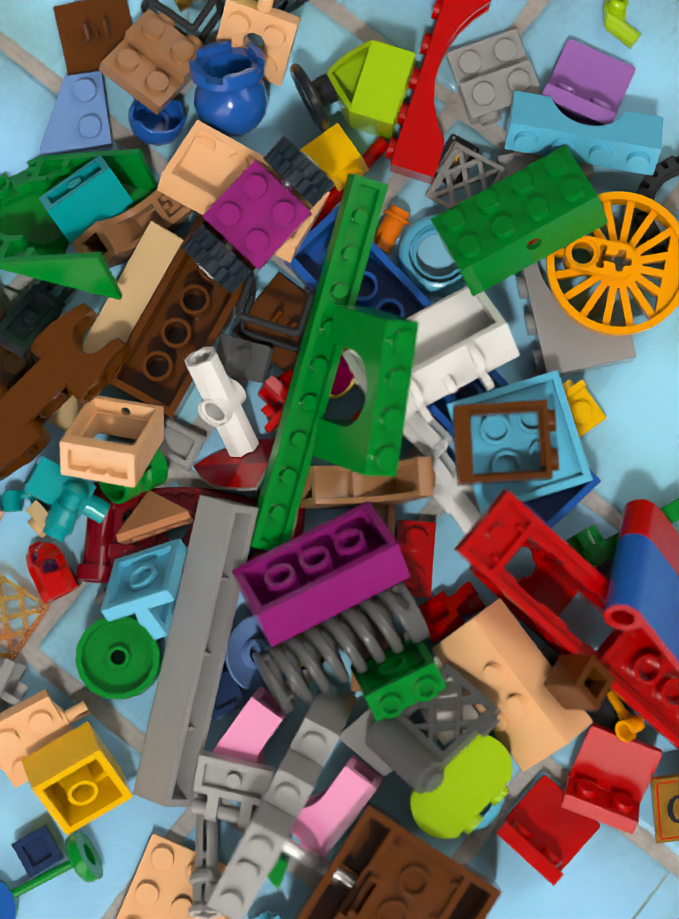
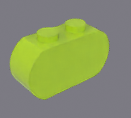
M479 734L445 767L444 780L435 791L423 794L417 793L414 789L411 791V812L415 822L424 832L441 839L458 837L463 831L469 835L484 819L479 813L489 802L496 806L507 795L510 789L506 784L512 778L513 767L511 757L503 744L489 735L483 738Z

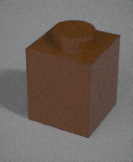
M593 654L560 655L543 686L565 710H598L613 685L615 678Z

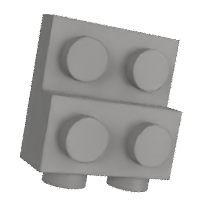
M517 29L446 53V59L470 125L480 122L481 126H488L502 119L501 115L510 110L514 90L542 95L531 61L527 59Z

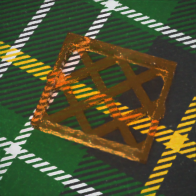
M0 574V608L2 613L0 622L3 621L5 634L0 635V641L7 639L9 649L8 653L0 651V656L4 659L15 660L50 606L29 593L25 587L18 586ZM7 583L14 587L17 594L3 597L1 584ZM29 597L38 603L39 608L25 611L23 598ZM18 599L20 612L7 615L5 602ZM38 614L31 626L28 627L26 616ZM21 617L24 630L10 633L8 620ZM23 636L16 648L13 649L12 638Z

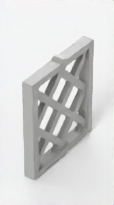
M455 143L443 166L439 168V173L428 190L426 197L449 209L473 196L470 188L471 184L481 181L482 190L488 188L486 178L497 174L493 182L495 184L504 179L509 170ZM464 153L476 159L466 162ZM459 155L461 165L450 169L455 158ZM483 162L495 169L485 172ZM478 164L480 175L469 179L467 169ZM462 171L463 182L453 185L451 175ZM446 177L447 188L437 192L443 179ZM465 187L466 198L456 202L454 191ZM449 194L450 204L439 197Z

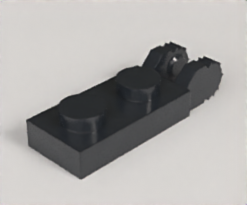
M41 280L38 285L34 284L0 323V345L24 359L31 351L30 348L33 341L51 322L60 317L63 309L74 298L77 289L65 287L61 294L55 297L49 293L56 285L55 283Z

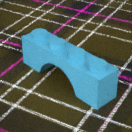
M514 90L507 119L504 149L546 156L566 145L576 162L653 176L662 149L663 117L625 111L620 119L611 124L603 126L584 125L562 114L556 107L552 97Z

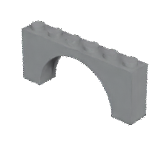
M515 152L498 156L496 163L509 170L505 176L506 178L544 156ZM577 162L587 179L591 181L594 175L593 165ZM497 174L494 175V176H492V181H493V182H494L495 178L497 177ZM537 262L521 270V276L515 278L520 300L526 298L529 313L524 314L528 336L534 335L537 349L532 350L536 372L543 371V374L558 370L559 376L562 377L631 362L636 358L632 335L623 337L599 335L580 327L569 319L554 300L551 291L543 280ZM589 318L590 320L602 324V321ZM624 320L610 321L609 326L624 327Z

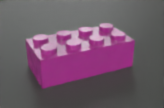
M369 501L231 570L246 605L271 647L410 577L399 544Z

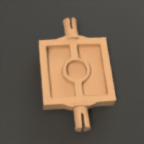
M44 689L0 713V769L6 773L15 788L28 781L21 762L22 759L72 731V723L87 715H91L85 700L64 711L54 703L47 690Z

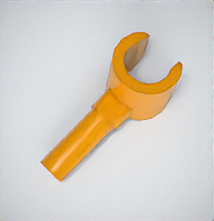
M613 691L608 692L607 697L621 720L615 726L616 735L622 742H629L636 738V733L643 730L644 720L639 715H630L620 698Z

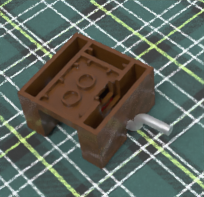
M370 801L366 803L331 861L314 851L308 850L291 838H288L282 849L283 853L294 860L321 873L318 881L293 919H486L502 893L497 883L466 863L462 866L402 827L398 819Z

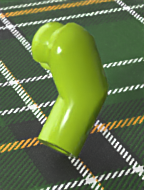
M605 0L603 5V23L606 31L631 49L642 34L627 23L626 7L629 5V1Z

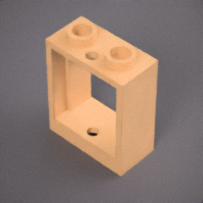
M97 396L84 404L60 441L61 475L135 488L164 440V407L104 396ZM124 407L128 408V409L130 410V412H129V413L125 412V411L123 410V408H124ZM97 433L137 439L133 446L94 438Z

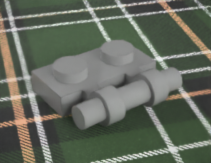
M202 750L198 756L193 791L208 794L207 800L194 798L191 812L204 815L205 820L218 822L221 819L238 823L239 828L247 829L256 812L255 805L259 806L276 773L277 767ZM222 798L241 802V807L225 805L222 803Z

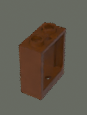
M547 399L453 405L452 418L457 486L550 481L553 478V471H559L558 448H551L550 432H556L555 409H548ZM536 414L539 470L474 474L470 418Z

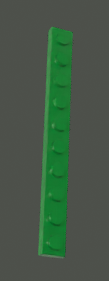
M348 174L256 508L259 509L250 544L251 547L270 551L290 541L314 455L319 418H324L343 351L342 346L330 343L335 304L355 306L388 184L356 174Z

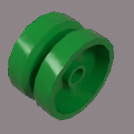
M124 616L109 622L106 618L94 622L84 631L76 647L75 664L80 679L90 691L105 699L124 700L143 694L155 684L160 675L164 652L160 639L154 640L147 629L141 626L136 618ZM121 650L125 653L126 660L123 664L113 663L112 657L116 656L115 651Z

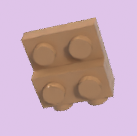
M148 9L126 31L124 40L101 62L99 71L158 115L192 80L189 61H194L197 58L196 51L204 47V45L196 36L191 34L184 36L176 30L174 21L162 12L156 14Z

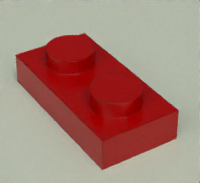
M398 520L397 543L410 574V577L402 582L412 597L431 598L436 522Z

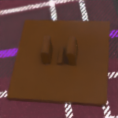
M81 0L53 7L68 76L99 71L101 62L124 40L126 31L133 25L127 0Z
M278 273L255 301L250 315L296 329L307 295ZM247 322L245 327L247 330L297 345L300 337L291 336ZM239 323L232 330L243 340L272 347L274 352L271 362L284 373L288 370L294 372L299 352H293L242 336L237 330Z

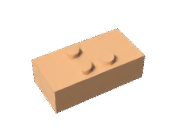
M501 598L497 599L431 648L443 665L448 663L500 709L501 713L497 716L500 723L492 731L523 772L569 744L593 723L585 710H565L543 686L552 670V666ZM473 704L480 715L486 710L480 704Z

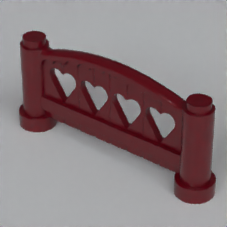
M94 482L93 484L96 486L93 494L107 501L111 506L100 524L87 517L82 564H77L76 580L108 584L115 559L169 542V539L164 532L140 540L137 545L135 543L128 545L119 543L116 534L124 525V514L129 510H135L148 491L141 492L139 496L124 503L116 504L105 496L98 482ZM160 487L150 490L195 514L200 495L227 499L252 507H256L258 502L255 499L209 488ZM299 506L290 540L304 534L306 508H300ZM193 524L191 528L188 530V532L181 539L187 547V550L190 542ZM255 548L250 555L248 554L247 562L268 552V550Z

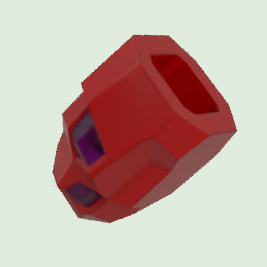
M38 541L28 547L26 554L27 568L44 604L51 603L81 587L64 552L54 543Z

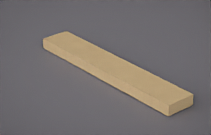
M154 221L149 223L117 281L123 294L122 299L117 300L108 297L83 342L85 353H95L116 338H119L125 344L127 343L185 239ZM72 395L47 422L67 432L84 404H80Z

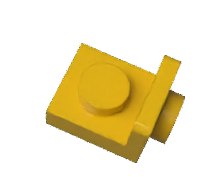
M571 379L562 384L579 438L607 419L585 388L587 385L583 379L576 384Z

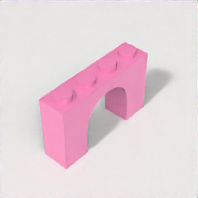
M262 686L258 688L212 751L213 753L265 764L264 754L266 745L286 717L269 691ZM353 754L328 788L318 794L309 796L291 833L300 839L303 847L326 858L377 790L384 776Z

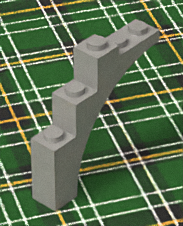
M332 684V689L329 692L323 693L319 688L265 795L206 905L231 919L245 918L267 875L286 844L294 824L336 745L357 700V697Z

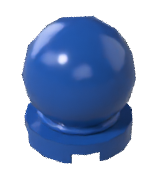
M231 41L211 43L199 48L196 51L197 58L194 61H189L190 76L193 83L197 85L194 106L200 121L230 138L244 136L256 129L267 111L269 97L262 80L266 70L265 56L262 50L252 43H248V49L232 47Z

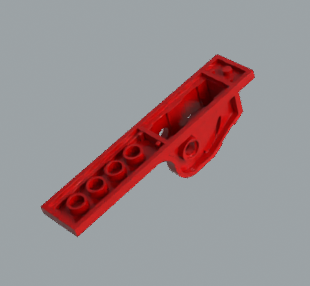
M503 489L454 550L471 565L468 569L498 599L501 598L507 608L560 655L593 654L615 678L610 690L679 750V672L644 628L627 631L615 628L597 650L581 642L566 628L568 625L558 616L576 594L604 615L610 582L510 491ZM520 547H528L532 553V560L535 562V569L530 576L516 580L504 569V566Z

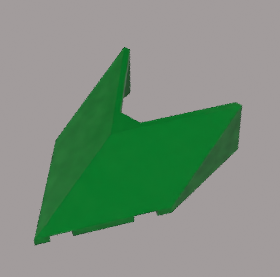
M141 149L38 156L27 162L29 166L27 169L11 177H8L6 173L1 174L0 269L121 300L123 294L101 252L65 254L70 242L49 215L39 197L101 155L133 200L124 211L126 212L158 189L157 182Z

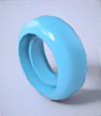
M434 214L420 218L407 228L399 242L397 260L400 270L424 295L444 297L455 293L467 285L457 268L449 275L437 277L424 272L418 264L416 254L421 242L427 237L438 235L431 221V218L438 215Z

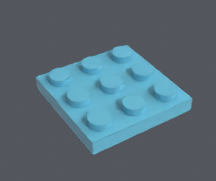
M558 370L447 404L452 425L453 405L547 399L548 409H555L556 432H550L551 448H558L559 471H553V478L550 481L472 485L481 515L503 489L510 491L523 503L593 480ZM536 414L470 418L474 474L539 470Z

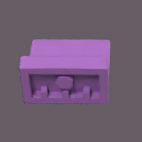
M569 39L542 95L552 97L559 111L575 122L590 126L608 125L613 122L636 69L629 64Z

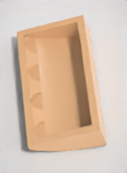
M197 120L161 173L157 190L204 215L254 160L259 162L278 181L280 179L285 181V179L263 159L265 156ZM290 186L293 189L290 193L313 214L276 252V256L291 263L330 195L329 191L313 206L296 189Z

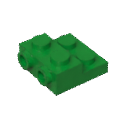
M411 639L401 641L404 650L399 654L394 653L391 647L383 650L386 659L382 663H377L373 656L364 659L368 666L367 671L364 673H359L354 665L350 666L377 722L384 718H394L401 714L405 708L419 701H429L436 697L439 691L447 688L434 659L423 641L419 643H413Z

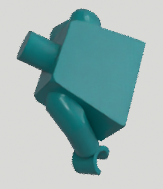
M44 456L38 457L20 490H7L1 496V509L4 512L23 511L22 499H29L31 503L38 500L51 506L44 520L46 525L42 532L63 543L66 536L72 534L76 520L79 519L81 514L100 524L111 504L93 494L96 489L94 484L83 478L61 475V466Z

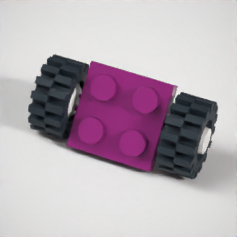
M285 136L263 158L285 181L275 179L259 162L254 160L202 216L225 239L223 241L220 240L202 224L181 246L208 276L218 282L230 294L253 272L234 253L236 250L243 254L258 270H261L313 214L290 193L293 190L290 186L296 189L311 205L315 206L335 184L304 151H300Z

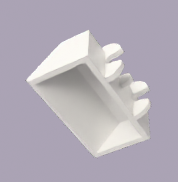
M466 286L406 318L419 322L405 417L418 411L425 424L433 421V418L426 407L427 405L449 393L452 394L458 391V388L477 378L486 391L493 389L494 384L488 372L520 356L506 321L484 291L473 297ZM348 349L342 355L366 397L367 375L364 364L356 352Z

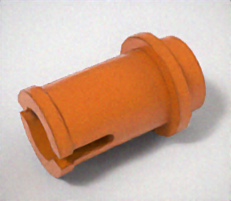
M393 204L390 205L388 210H383L385 216L373 239V242L389 255L404 226H409L410 224L408 222L410 214Z

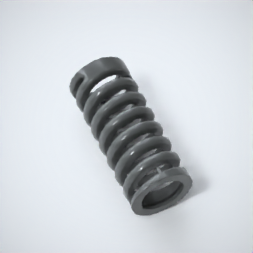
M402 581L391 586V591L385 589L373 595L372 600L368 598L354 605L355 611L352 608H348L336 614L337 621L330 617L318 623L319 631L312 626L301 632V641L295 636L283 641L284 653L277 646L271 647V645H268L262 651L252 654L267 688L284 715L294 711V702L298 701V698L294 691L287 689L280 668L305 703L313 700V694L299 659L323 693H327L332 689L317 649L327 661L341 683L349 681L350 676L345 668L334 638L348 655L359 673L367 671L368 666L359 649L352 628L362 639L377 663L385 661L386 656L375 635L370 618L380 629L394 653L399 654L404 650V646L390 618L387 606L405 630L401 633L405 641L411 639L413 643H419L429 637L425 620L412 595Z

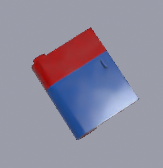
M646 499L632 500L626 503L623 508L603 617L606 623L619 630L627 631L644 628L679 672V534L654 503Z

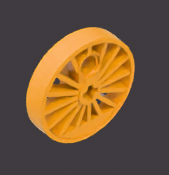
M622 191L601 193L598 196L609 222L605 224L608 240L598 228L591 232L593 237L585 235L567 245L566 249L561 248L546 257L547 280L557 305L574 323L599 335L610 337L631 336L658 325L679 305V222L666 208L643 195ZM611 205L626 206L619 240H617ZM634 208L648 213V216L634 236L627 242ZM654 219L658 220L666 228V230L641 246L635 247ZM669 238L666 252L641 256ZM576 248H583L589 252L591 261L586 264H579L573 259L571 251ZM554 257L562 258L565 270L555 271ZM615 257L622 258L621 263L624 267L621 271L615 270V264L613 263ZM664 262L662 270L643 266ZM580 276L590 277L565 294L562 293L557 280ZM645 277L659 279V287ZM602 281L580 313L568 302L594 284ZM607 286H609L602 324L586 316ZM638 286L656 298L654 310ZM617 289L624 327L609 326ZM628 291L648 321L634 325Z

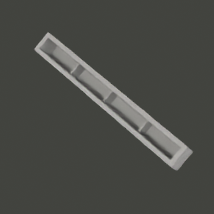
M204 495L199 497L133 791L134 795L164 807L192 806L198 756L205 748L240 593L231 570L247 562L259 509L235 501Z

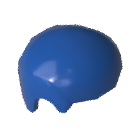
M135 99L130 106L128 120L133 134L143 143L162 146L172 143L181 134L187 117L184 116L181 101L172 100L156 115Z

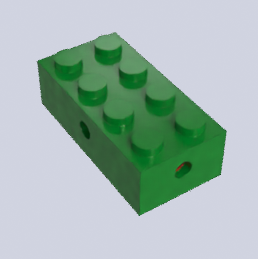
M566 145L431 218L444 248L473 297L609 223L598 194Z

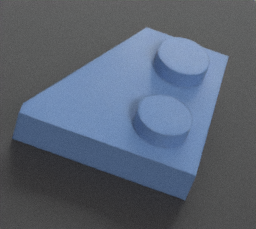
M96 71L64 76L40 146V154L42 156L113 147L102 72Z

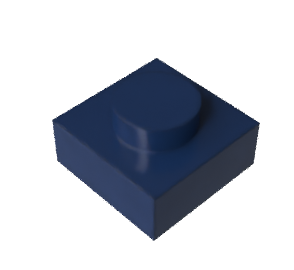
M229 671L221 674L212 720L247 704L240 685L235 682Z
M46 824L11 844L29 877L65 858Z

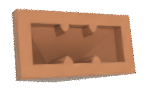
M149 490L118 531L116 537L119 543L128 545L193 523L195 513Z

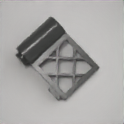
M448 663L439 671L444 682L451 678L457 683V697L438 698L437 695L429 701H419L405 708L401 714L394 718H384L375 722L365 738L366 746L419 794L435 791L444 780L445 767L479 734L484 738L500 723L497 717L501 713L500 709ZM464 691H466L470 696H464ZM480 704L486 709L476 720L463 721L464 705ZM456 706V721L437 723V707ZM430 708L429 723L413 725L407 719L417 709ZM455 731V741L444 751L435 745L436 732ZM423 733H429L428 738Z

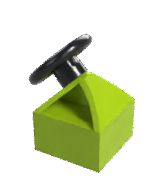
M370 40L349 51L328 69L327 75L324 73L316 77L312 82L298 63L291 65L290 73L308 113L320 131L325 132L330 128V121L324 107L337 101L349 128L391 140L397 126L401 106L407 95L409 82L414 70L416 53Z

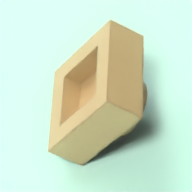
M35 500L25 510L32 517L27 523L41 538H44L46 534L42 531L46 525L44 520L49 510L40 501Z

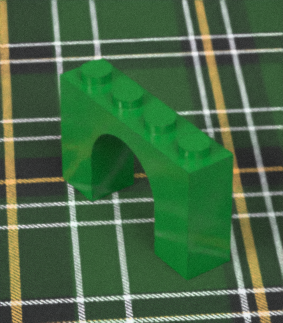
M335 304L330 343L351 349L359 355L367 375V396L364 408L356 421L350 419L319 418L314 449L315 457L363 476H397L419 322L369 307Z

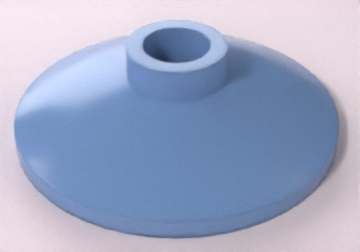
M254 616L239 621L231 630L225 660L230 675L238 685L253 692H256L260 686L268 691L269 689L254 659L250 657L251 649L254 653H258L270 645ZM282 642L275 645L284 653ZM280 668L281 674H282L283 679H284V678L286 677V675L284 674V672H283V671L281 670V668Z

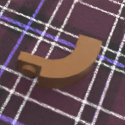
M156 190L126 212L110 219L97 221L71 244L77 253L101 252L110 269L130 259L151 221L173 232L188 221L186 217L194 212V210Z

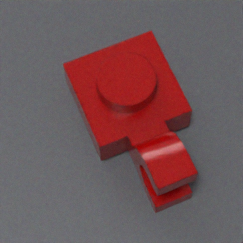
M468 581L450 597H447L445 592L441 591L418 608L428 627L429 638L434 644L465 623L461 614H474L486 606L470 581Z

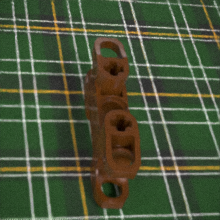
M86 303L78 305L61 318L51 322L33 341L30 350L39 361L11 389L0 381V481L32 462L51 441L52 435L43 424L72 395L80 404H86L93 400L112 382L116 372L131 351L123 341L116 338L95 353L88 354L84 352L83 337L93 325L98 315Z

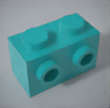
M101 155L39 197L41 203L70 244L94 223L122 214L127 206L133 202Z

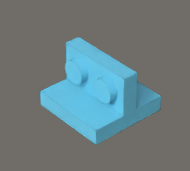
M180 538L115 559L101 607V612L108 622L135 613L139 624L147 629L154 640L168 636L187 553V547Z

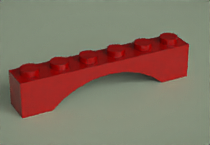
M436 0L431 19L437 20L433 34L425 33L420 49V54L426 56L421 69L414 67L408 89H412L414 92L410 104L403 102L398 115L397 124L403 126L398 139L391 137L385 159L391 160V172L432 185L445 143L438 126L434 106V87L437 73L446 52L457 36L474 20L489 11L492 0Z

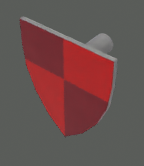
M275 438L258 439L259 444L256 449L244 454L242 457H230L225 448L211 454L193 466L200 478L209 485L223 490L251 491L253 498L258 501L263 484L262 480L267 470Z

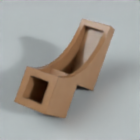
M416 457L399 461L396 477L363 476L340 466H311L299 506L300 508L343 509L354 505H362L367 501L371 505H401L433 496V489L436 483V474L432 468V457Z

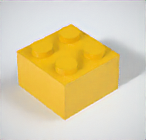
M88 721L21 760L31 789L66 835L71 834L133 797L122 768Z

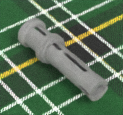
M196 814L195 870L189 875V884L193 885L192 906L188 908V916L196 919L220 918L223 914L206 905L222 876L221 872L218 871L219 820L218 822L205 820L204 815Z

